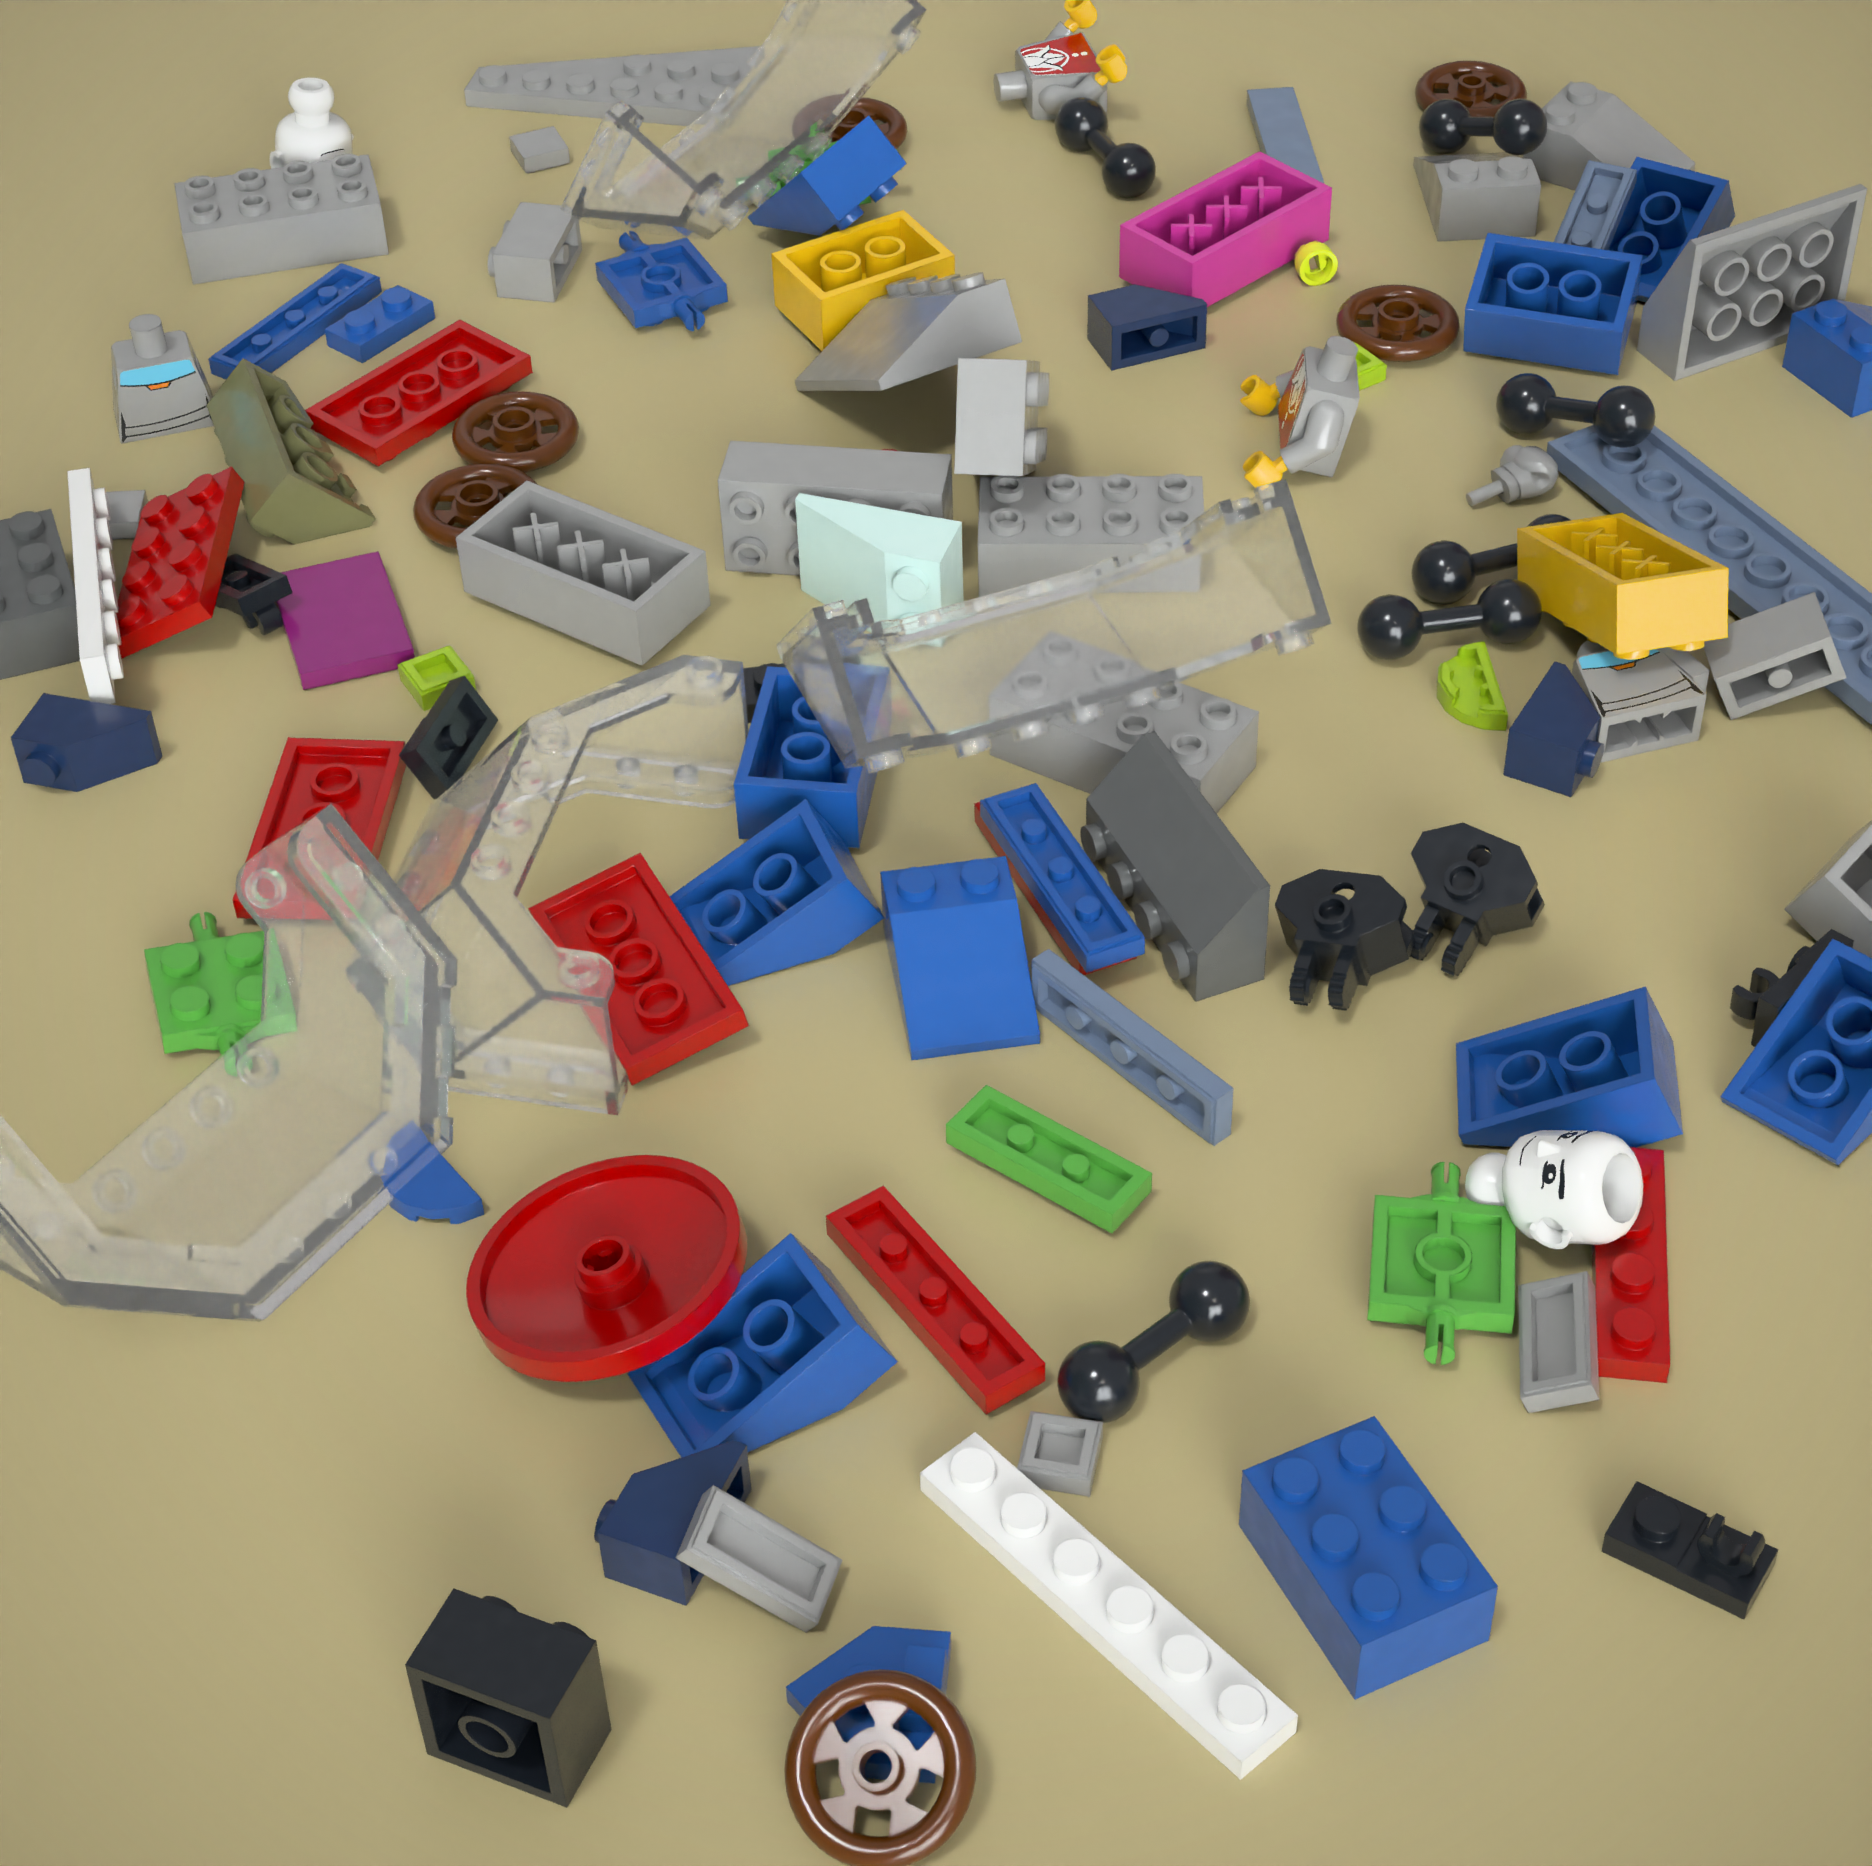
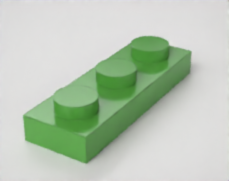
M985 1085L946 1123L947 1144L1110 1233H1113L1152 1192L1151 1172L988 1085Z

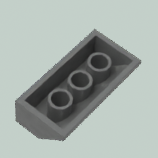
M1153 731L1143 734L1086 798V825L1080 829L1083 849L1092 862L1098 861L1105 871L1109 886L1118 900L1124 899L1134 913L1136 925L1145 939H1152L1162 953L1163 962L1169 976L1174 981L1180 980L1195 1002L1264 980L1270 885L1157 733Z

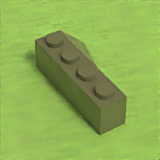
M242 358L209 401L207 408L215 427L214 432L219 438L224 451L225 462L229 467L232 466L245 482L241 500L247 513L248 523L257 532L271 538L276 535L294 545L370 527L376 520L375 516L368 506L363 504L359 506L351 499V496L357 489L348 475L340 473L338 476L335 470L328 464L334 454L327 443L310 430L314 423L287 382Z

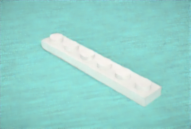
M90 468L67 471L80 662L90 701L113 704L116 703L114 680L124 678V672L118 645H121V637L116 613H118V603L113 581H116L111 554L113 542L108 522L111 520L109 503L105 488H94Z
M976 1432L920 1472L921 1491L1240 1780L1296 1733L1298 1715Z

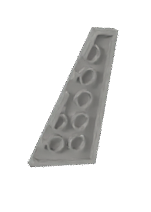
M765 46L478 67L464 89L466 106L732 130L766 63Z

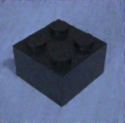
M453 1588L405 1664L428 1755L566 1808L612 1730L596 1640L589 1638L585 1632L566 1622L550 1624L520 1613L511 1604L498 1597L484 1596L479 1598Z

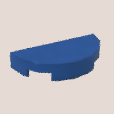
M411 1121L390 1136L379 1155L378 1175L381 1189L391 1208L408 1220L415 1222L418 1221L419 1217L428 1219L449 1218L450 1224H461L484 1215L481 1197Z

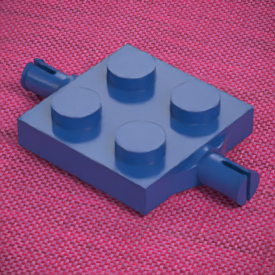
M629 231V235L627 232H624L619 238V246L625 253L618 257L595 263L597 281L635 328L655 326L664 320L678 317L688 330L694 331V326L699 330L705 323V316L702 312L711 306L728 302L727 284L687 237L664 244L647 245L641 241L636 232Z

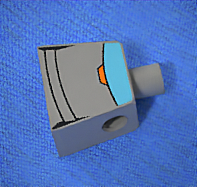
M143 314L133 318L129 322L132 339L118 341L111 346L113 411L121 444L214 426L207 408V404L213 398L212 390L187 333L181 330L164 333L160 317L154 314Z
M1587 640L1581 645L1577 653V659L1573 662L1572 675L1600 715L1597 742L1604 744L1601 763L1699 740L1707 694L1660 649L1650 650L1649 656L1645 658L1627 660L1614 657L1613 652L1598 643Z

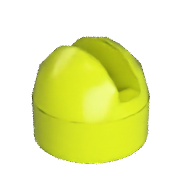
M1313 241L1300 246L1295 253L1294 265L1297 273L1306 284L1318 286L1325 284L1335 275L1338 261L1326 244ZM1314 257L1317 268L1310 270L1309 260Z

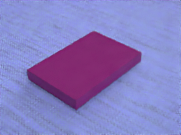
M379 551L280 572L287 576L293 593L276 601V605L282 616L283 627L303 690L398 669V664L415 658L412 643Z

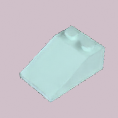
M799 493L795 499L801 590L888 644L943 654L964 614L962 522Z

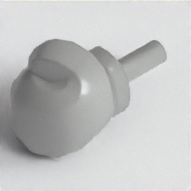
M1514 445L1509 447L1503 453L1500 467L1491 470L1492 483L1467 493V502L1470 506H1473L1497 495L1505 503H1510L1517 499L1541 496L1553 488L1558 478V464L1546 451L1537 446L1522 447Z

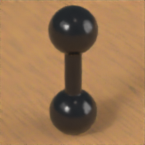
M1077 97L1063 104L1055 119V130L1061 143L1073 151L1084 152L1093 149L1104 159L1102 164L1103 181L1113 194L1122 198H1134L1144 194L1153 184L1156 174L1155 161L1151 153L1145 147L1136 143L1129 142L1116 145L1106 135L1108 130L1106 112L1095 100L1087 97Z
M1441 99L1433 102L1424 110L1419 122V133L1423 143L1430 150L1440 154H1450L1460 150L1467 144L1470 137L1474 136L1493 137L1496 144L1506 153L1524 155L1537 149L1543 142L1547 133V119L1541 107L1528 99H1514L1506 102L1498 109L1494 117H1472L1466 106L1459 101Z
M1524 373L1506 381L1501 387L1496 401L1497 413L1502 423L1511 431L1520 434L1536 433L1544 429L1555 418L1592 423L1596 433L1604 442L1614 447L1627 448L1645 440L1655 424V408L1651 399L1645 392L1633 386L1623 385L1614 387L1606 391L1597 402L1557 397L1554 388L1545 378L1537 374Z
M1548 514L1536 518L1527 527L1570 521V519L1562 515ZM1441 540L1430 543L1414 559L1411 572L1414 587L1429 602L1440 605L1455 603L1469 593L1476 576L1516 567L1517 543L1470 554L1466 548L1453 541Z
M1504 579L1494 582L1482 592L1477 604L1420 612L1407 598L1388 594L1376 597L1363 608L1358 619L1357 632L1363 647L1373 656L1384 660H1395L1408 655L1417 647L1423 634L1480 627L1482 632L1495 642L1515 644L1524 641L1535 632L1541 620L1542 606L1534 589L1516 579Z
M1201 1261L1185 1268L1172 1284L1169 1295L1170 1312L1127 1344L1120 1347L1111 1342L1097 1340L1085 1342L1075 1347L1064 1358L1057 1377L1058 1392L1068 1411L1080 1419L1103 1423L1115 1421L1125 1415L1137 1399L1140 1387L1138 1371L1187 1335L1200 1341L1215 1342L1226 1339L1236 1333L1244 1324L1250 1307L1249 1291L1241 1275L1232 1267L1221 1262Z

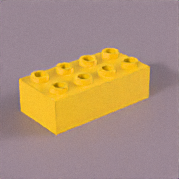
M1624 513L1517 528L1518 580L1534 589L1540 599L1542 612L1551 614L1562 621L1564 626L1574 628L1587 636L1588 641L1598 643L1613 652L1614 657L1627 660L1642 659L1649 656L1650 650L1665 647L1679 651H1692L1703 648L1705 641L1728 638V567Z

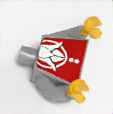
M1066 0L1064 8L1070 16L1066 22L1062 23L1060 21L1044 41L1020 46L1015 51V71L994 74V92L998 102L1021 99L1032 119L1050 120L1056 119L1059 109L1067 101L1077 97H1087L1098 102L1107 115V82L1118 83L1122 81L1127 74L1125 57L1117 45H1109L1096 55L1084 32L1074 33L1078 28L1085 29L1090 27L1097 20V10L1090 0Z
M1332 336L1328 338L1324 349L1311 346L1304 348L1294 370L1277 376L1276 383L1268 385L1257 375L1249 376L1242 382L1240 388L1248 396L1240 399V402L1256 415L1265 416L1269 414L1276 406L1278 399L1281 398L1278 405L1280 457L1272 461L1263 451H1257L1243 464V470L1246 472L1244 475L1245 479L1257 490L1262 492L1273 490L1280 482L1283 473L1287 470L1291 474L1302 470L1333 477L1360 398L1357 362L1355 359L1358 348L1351 340L1341 336Z

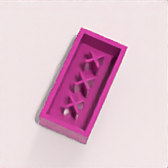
M1259 151L1120 225L1119 277L1132 285L1136 284L1200 298L1209 307L1295 259V253L1301 245H1306L1313 241L1324 243L1329 240L1332 187Z

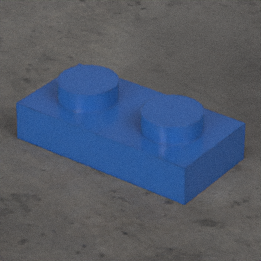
M399 285L389 288L377 298L357 310L347 313L344 318L325 328L327 345L346 356L364 363L434 320L433 301Z

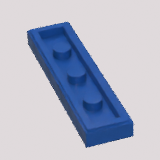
M343 263L339 264L208 359L211 374L227 379L242 358L272 373L323 336L325 328L344 318L347 313L362 307L382 292L380 277Z
M1037 783L980 800V817L1086 973L1145 954L1144 935Z

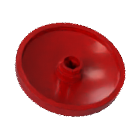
M632 1155L597 1161L561 1174L539 1186L515 1203L492 1226L479 1245L469 1268L466 1284L468 1309L489 1351L503 1364L519 1373L538 1379L559 1382H583L621 1375L651 1364L677 1350L699 1334L725 1307L738 1286L746 1264L748 1249L745 1226L733 1196L725 1184L714 1174L692 1162L658 1155Z

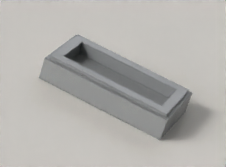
M1588 1271L1518 1285L1520 1399L1528 1413L1600 1400L1595 1285Z
M714 1485L702 1494L676 1555V1559L805 1633L818 1625L842 1563V1559Z

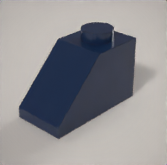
M1136 284L1088 295L1087 339L1111 371L1206 348L1207 303L1203 299Z
M1554 661L1510 727L1503 775L1572 797L1584 776L1593 778L1602 760L1604 744L1597 742L1600 715L1565 664Z
M47 693L42 694L10 737L24 783L79 792L158 764L162 758L151 711Z
M732 1440L632 1474L618 1499H610L605 1503L596 1522L594 1539L600 1545L605 1578L687 1606L704 1574L676 1559V1555L701 1496L714 1485L745 1503L752 1490L747 1445Z

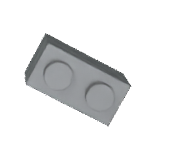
M520 202L511 220L505 222L503 234L496 247H491L488 255V272L491 277H495L497 297L555 303L582 251L577 207Z
M1815 592L1728 624V638L1705 641L1704 650L1713 678L1731 720L1846 678Z

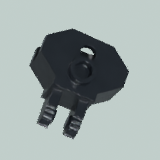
M1463 822L1422 832L1411 855L1426 888L1421 896L1425 908L1413 930L1416 940L1410 957L1416 960H1423L1424 957H1427L1442 929L1446 928L1455 933L1444 951L1441 960V971L1452 976H1459L1478 943L1487 946L1493 935L1533 927L1545 904L1537 889L1538 882L1521 847Z
M1318 869L1282 885L1275 902L1276 912L1286 944L1298 956L1289 986L1290 1000L1294 1004L1308 1006V1003H1311V999H1313V994L1316 991L1319 980L1330 981L1328 985V1005L1332 1009L1347 1011V1008L1352 1003V997L1355 995L1357 986H1368L1372 975L1409 960L1416 940L1414 931L1403 921L1407 910L1405 898L1380 875ZM1342 889H1351L1355 892L1349 900L1343 895L1336 894Z

